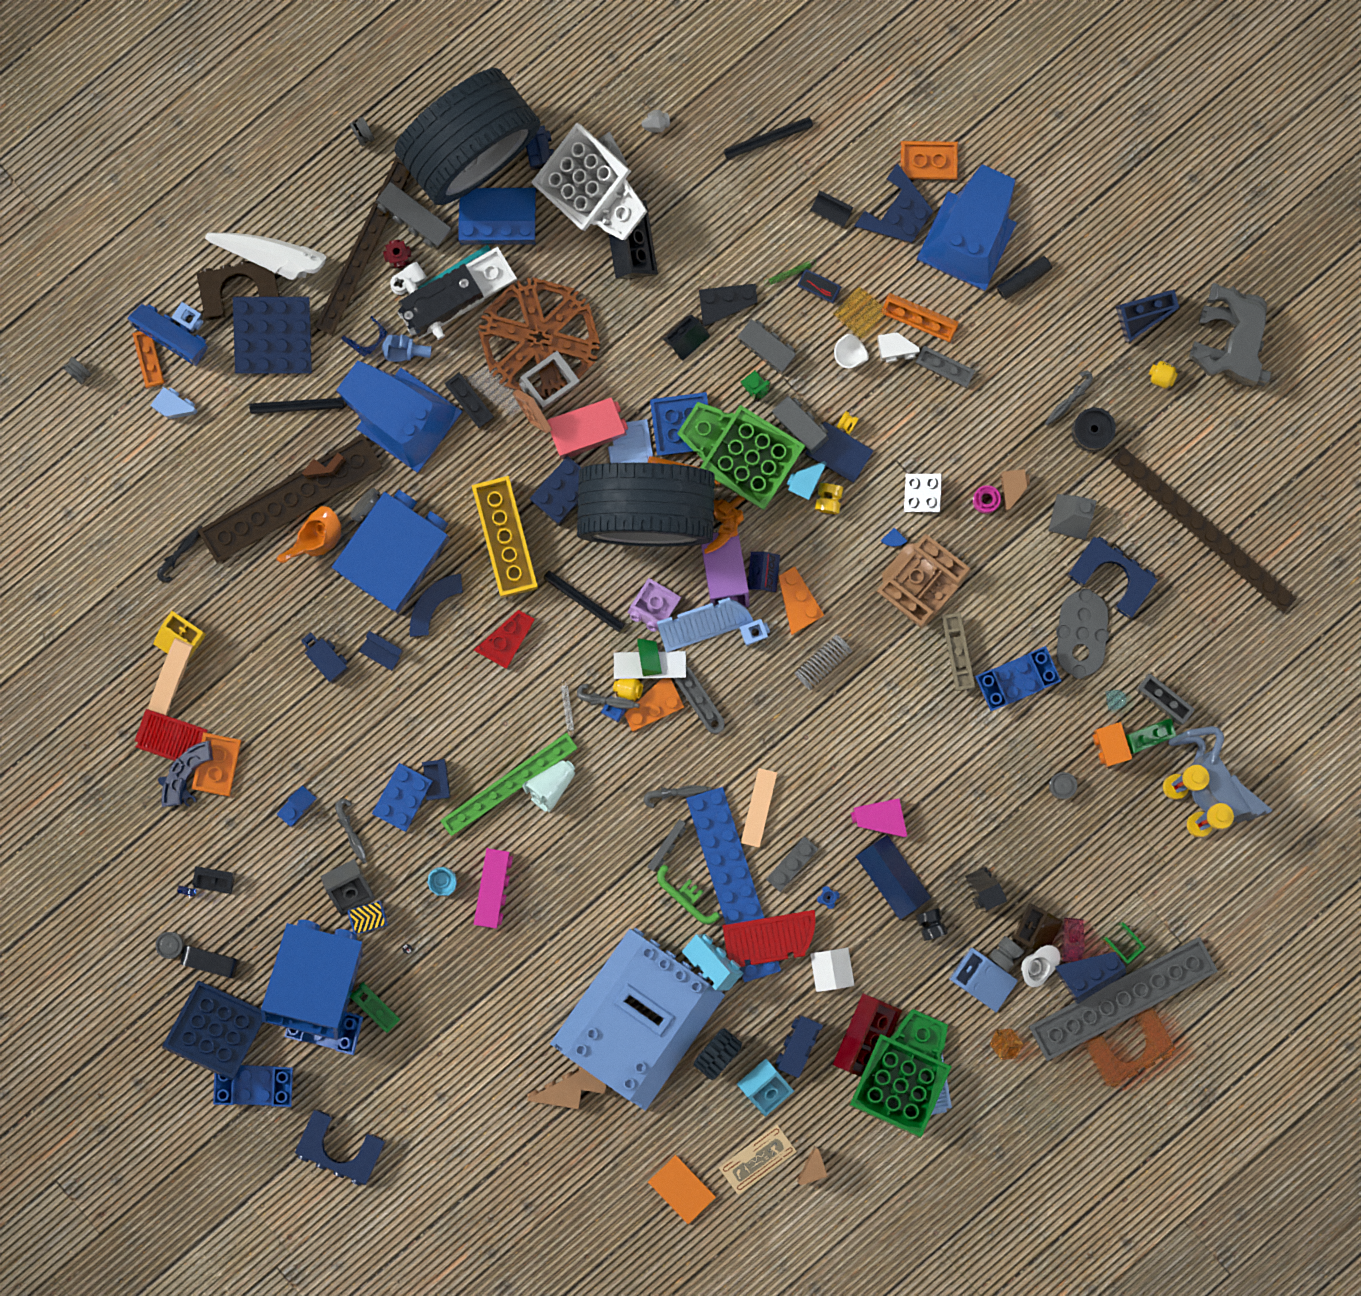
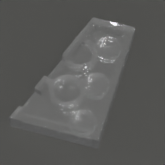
M485 366L465 379L509 417L513 418L523 412L513 396V392L516 390L503 387L508 380L500 385L499 381L503 378L502 375L498 374L494 378L492 377L493 372L497 369L489 373L488 366Z

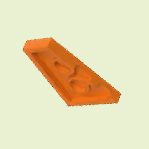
M795 566L778 576L791 635L824 616Z

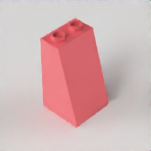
M611 397L548 419L547 422L552 428L550 433L559 456L563 460L567 456L571 458L626 436L625 430L628 429L625 419H620L618 413L621 412L618 401L614 402Z

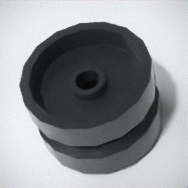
M1096 407L1085 409L1081 412L1071 428V436L1075 445L1079 449L1090 453L1101 451L1107 447L1116 432L1114 418L1106 410ZM1091 427H1092V429L1095 428L1097 431H1096V432H1092V431H1091Z

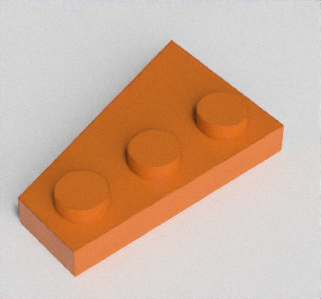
M662 678L636 702L640 703L639 708H631L624 715L632 732L683 709L684 705L671 678Z

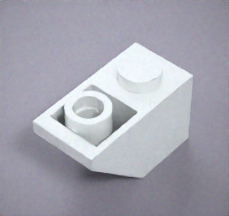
M897 332L878 335L877 337L881 361L886 360V363L896 362L897 358L902 357L905 360L914 359L920 352L919 347Z

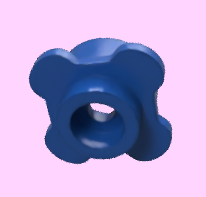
M825 886L822 888L821 896L817 897V901L820 904L827 905L828 909H832L840 894Z

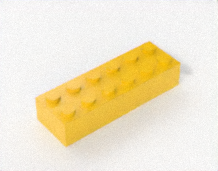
M509 476L471 485L501 599L538 589Z

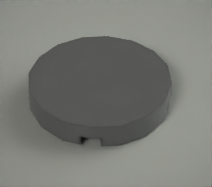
M375 488L367 491L354 506L350 517L356 522L361 521V516L368 515L379 499L377 496H380V492Z

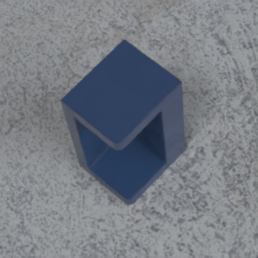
M446 760L422 762L424 776L433 780L426 800L433 801L451 798Z

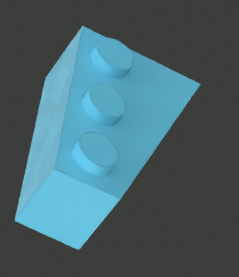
M696 934L682 950V953L695 967H699L704 972L702 975L705 979L709 977L714 982L712 987L715 990L729 991L743 974L739 969L740 965L734 960L730 961L726 957L727 953L722 948L713 945V940L708 935Z

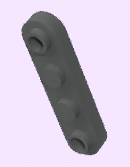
M686 666L687 678L684 680L674 678V680L706 729L713 734L720 733L725 725L724 719L692 670ZM712 721H717L719 723L718 727H712Z

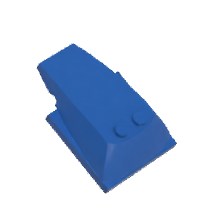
M982 164L957 195L948 191L916 260L985 292L1017 222L1008 219L1015 179Z
M357 361L336 389L337 393L358 414L361 420L356 430L416 473L420 472L463 413L402 368L394 375L364 362Z

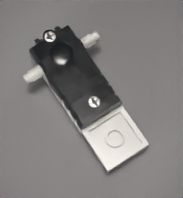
M496 247L467 265L465 263L460 265L459 268L453 269L449 274L446 273L442 278L434 280L421 289H418L411 278L404 280L405 287L410 295L398 301L400 305L398 314L404 320L411 335H417L421 339L433 332L437 339L440 340L445 336L441 326L483 303L484 299L517 281V278L499 248Z

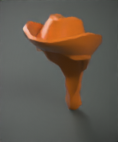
M321 506L310 514L298 532L295 545L286 552L279 554L277 561L286 563L289 559L304 553L312 557L324 555L333 549L341 537V523L335 512L329 507Z

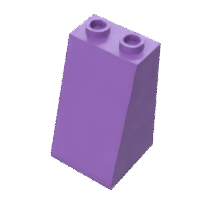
M713 532L712 542L718 537V532ZM739 534L731 537L722 547L708 554L704 553V549L710 543L702 544L701 549L710 604L713 603L714 606L719 605L718 601L729 597L744 607H750Z

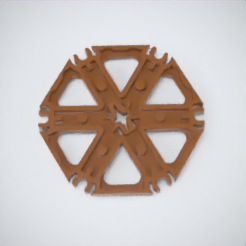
M532 277L534 285H531L530 278H527V286H522L520 280H517L518 289H516L513 282L483 312V314L487 315H482L481 319L486 320L487 325H479V329L482 331L486 330V332L478 330L489 373L497 369L493 372L492 377L494 378L498 374L503 377L499 381L500 385L508 380L503 387L523 392L519 386L520 383L515 380V375L533 357L535 358L536 365H538L556 351L559 354L577 358L581 361L580 368L574 373L578 379L595 364V362L588 360V358L597 360V356L591 354L592 350L599 351L600 348L598 346L600 341L589 302L582 307L586 302V298L582 301H577L576 296H578L579 291L574 292L573 296L570 295L575 291L574 288ZM539 290L558 293L563 297V301L545 319L537 295ZM515 297L519 301L525 323L499 317L497 310L509 298ZM576 315H582L585 319L589 337L584 340L559 332ZM538 333H541L542 337L545 338L540 343L536 342L537 339L534 338V335L537 336ZM495 336L518 342L519 344L501 362H497L493 358L489 344L491 337ZM551 362L539 371L541 384L534 388L542 398H546L545 390L548 397L552 396L551 390L559 391L560 387L563 388L568 382L560 377L559 370Z

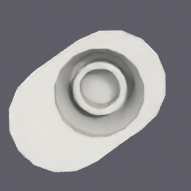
M1046 945L1038 949L1034 954L1027 956L1021 965V974L1026 984L1031 987L1041 986L1055 970V966H1058L1060 952L1056 947Z

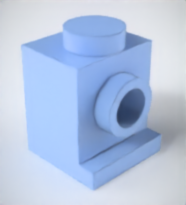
M181 302L171 317L174 322L185 326L192 333L195 329L199 330L203 324V320H201L202 314ZM193 317V320L188 323L187 318Z
M761 619L739 628L746 646L768 638L767 634L770 633L767 623H763ZM753 629L759 631L757 636L752 635Z

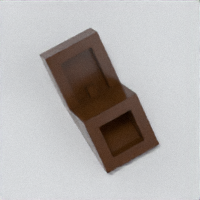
M337 453L326 467L313 458L302 474L306 478L334 475L344 463L345 458Z

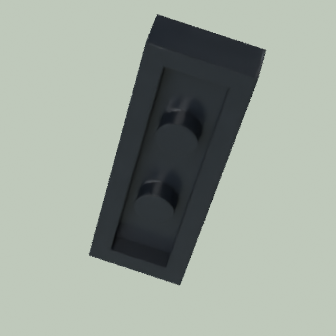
M460 372L444 383L479 429L494 419L492 413Z

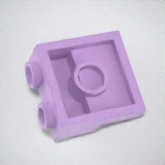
M648 578L627 613L630 614V618L633 621H642L647 624L646 627L650 631L656 632L657 630L659 632L657 621L669 618L681 597Z

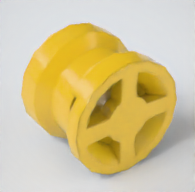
M845 411L836 427L839 429L843 428L850 435L859 418L852 417L848 411Z

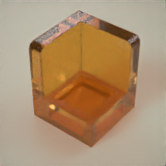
M1012 1029L996 1030L990 1042V1046L1001 1060L1016 1059L1024 1045Z

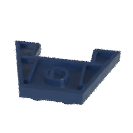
M897 163L886 179L901 189L895 201L881 221L867 211H864L854 227L912 243L933 213V210Z

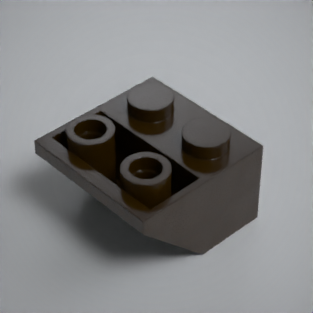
M1029 903L1011 938L1037 951L1043 946L1052 945L1063 921Z

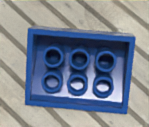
M476 188L459 198L460 245H536V188Z

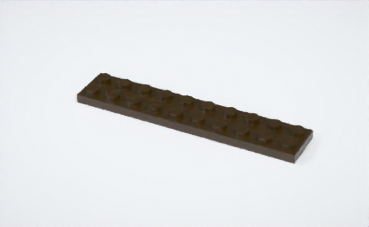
M364 434L318 460L319 463L326 467L337 453L342 455L345 461L334 475L306 478L302 474L305 470L304 468L199 529L198 532L216 563L224 561L382 469L381 463Z

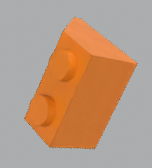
M1121 722L1094 730L1095 734L1092 737L1095 746H1099L1101 753H1098L1101 764L1109 767L1132 759Z

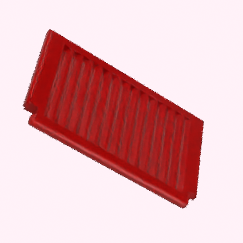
M146 709L134 740L138 742L135 747L175 761L187 749L201 743L203 732L207 733L208 730Z

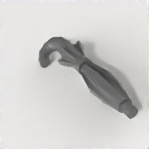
M1086 370L1079 374L1082 378L1086 376V379L1079 386L1076 384L1073 393L1056 406L1045 422L1047 426L1064 415L1076 398L1086 394L1084 391L1093 380L1091 372Z
M582 684L577 689V697L582 701L591 702V706L601 703L621 709L640 707V703L626 698L601 697L595 692L591 695L584 694L583 690L588 689L589 684Z
M687 785L678 789L661 787V790H653L646 793L643 801L646 806L654 808V803L650 802L651 798L662 797V800L670 796L677 795L690 797L710 791L712 788L701 785Z
M339 799L335 804V810L340 819L337 822L345 828L344 830L348 835L351 848L362 863L365 864L367 860L361 840L353 831L352 826H350V815L346 816L342 808L343 804L347 807L352 804L347 799Z

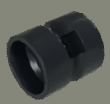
M939 908L916 915L919 926L923 927L921 933L924 941L948 934L945 923H941L943 917Z

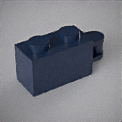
M312 632L301 639V642L308 649L305 654L330 683L334 682L349 669L346 666L348 661L342 654L338 656L334 652L336 647L329 639L327 641L323 638L318 640ZM314 640L316 643L310 647L308 644Z

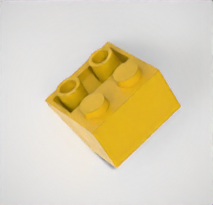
M171 611L161 625L153 644L168 654L174 639L182 640L193 645L189 656L190 659L207 634Z

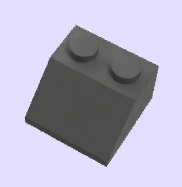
M355 859L320 876L327 894L340 915L375 898Z

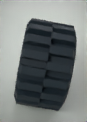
M723 1028L694 1061V1066L710 1080L716 1079L739 1052L742 1042L727 1029Z

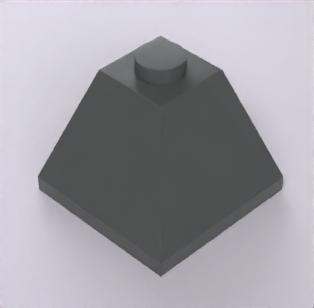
M1057 494L1048 531L1086 540L1097 500L1074 495Z

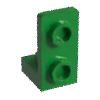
M756 370L740 381L753 400L757 398L761 400L769 393L770 382L768 380L764 382Z

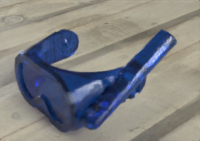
M373 316L370 319L379 328V338L375 344L369 347H361L344 335L341 338L363 357L367 354L370 355L388 334L387 330Z

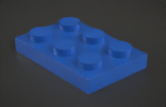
M399 763L372 814L407 832L433 780Z

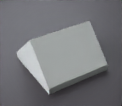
M848 948L810 953L816 992L855 986Z

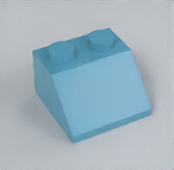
M823 461L800 469L796 474L792 473L787 482V485H789L788 490L809 500L827 462Z
M767 1059L762 1061L737 1083L739 1088L765 1117L794 1092Z

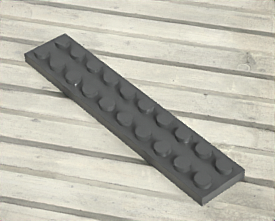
M1197 937L1117 979L1079 1004L1074 1002L1028 1027L1046 1061H1049L1218 972L1201 938Z

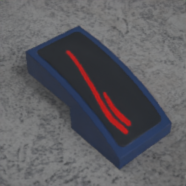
M805 269L797 284L798 288L812 293L817 298L834 304L842 288L838 284Z

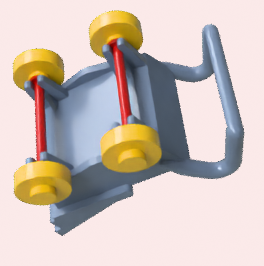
M1210 726L1190 729L1169 740L1170 746L1196 743L1198 745L1194 762L1182 775H1170L1163 782V791L1168 798L1173 800L1181 799L1191 790L1193 800L1205 811L1196 812L1189 816L1187 829L1191 835L1204 837L1212 831V828L1224 829L1229 827L1232 822L1240 823L1245 820L1248 822L1273 811L1242 785L1236 775H1230L1219 757L1224 743V734L1218 727ZM1214 734L1216 736L1214 748L1212 751L1204 754L1206 744L1200 736Z

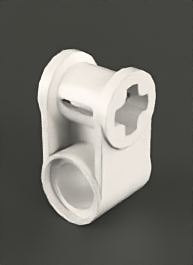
M414 262L403 271L394 275L390 284L395 294L402 295L408 292L404 280L411 278L412 282L419 286L427 280V276L419 264ZM396 282L402 283L403 287L396 286Z

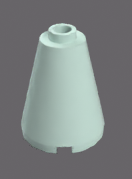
M562 760L526 781L522 787L526 794L530 792L531 800L540 809L549 813L574 777L575 767L571 762Z

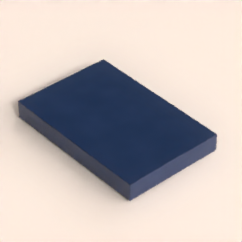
M824 421L823 426L828 431L827 436L829 440L813 455L808 450L805 455L818 463L827 462L825 467L854 484L874 450Z

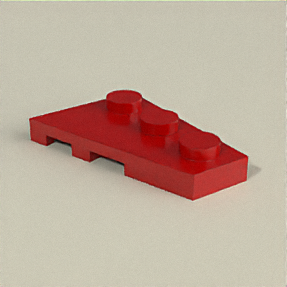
M517 610L473 651L507 669L535 619Z

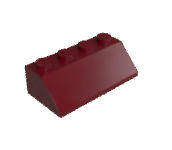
M862 993L833 1065L862 1077L880 1034L888 1038L892 1036L902 1010Z

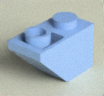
M163 387L150 405L168 419L197 413V410L194 408L195 404L187 398L185 400L179 398V393L171 387L169 390Z

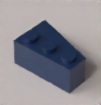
M1175 289L1116 306L1125 342H1131L1179 308Z
M1116 952L1055 966L1056 974L1077 1004L1126 974V967Z
M802 1015L799 1018L795 1017L791 1026L794 1029L792 1035H787L783 1046H786L783 1054L779 1053L775 1062L778 1064L777 1069L799 1078L823 1025Z

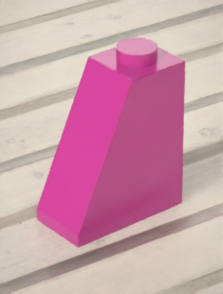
M899 798L854 807V812H850L852 823H856L859 828L898 837L907 836Z

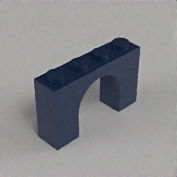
M1094 536L1067 574V577L1083 587L1099 565L1105 563L1118 565L1124 570L1128 585L1114 609L1128 619H1131L1158 581L1154 578L1156 575L1148 569L1145 571L1139 567L1140 564L1134 559L1130 558L1128 560L1125 558L1121 550L1109 547L1105 539Z
M315 1109L296 1148L295 1153L298 1154V1158L305 1162H309V1160L316 1162L315 1166L323 1170L329 1168L338 1177L344 1178V1176L352 1179V1183L358 1186L366 1185L387 1140L368 1133L358 1155L353 1160L348 1162L336 1161L327 1154L324 1147V1138L333 1116Z

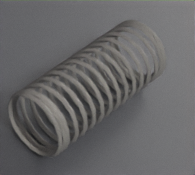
M835 634V636L832 637L833 641L829 640V643H826V646H823V649H820V652H816L817 655H813L814 658L810 657L811 661L807 660L808 664L804 663V667L801 666V670L798 669V671L795 672L797 678L809 690H812L813 687L802 674H804L812 682L814 686H816V684L806 674L805 671H807L818 683L819 681L807 667H809L822 680V677L813 669V667L810 664H812L824 677H826V675L817 667L814 661L827 674H829V672L820 664L817 658L830 671H832V669L823 661L820 655L825 660H827V662L833 668H835V666L827 659L823 652L827 656H829L830 659L836 665H838V663L830 656L827 650L831 652L839 662H841V660L834 654L830 647L833 648L842 659L845 658L833 646V644H835L845 656L848 657L846 652L851 654V648L839 635Z

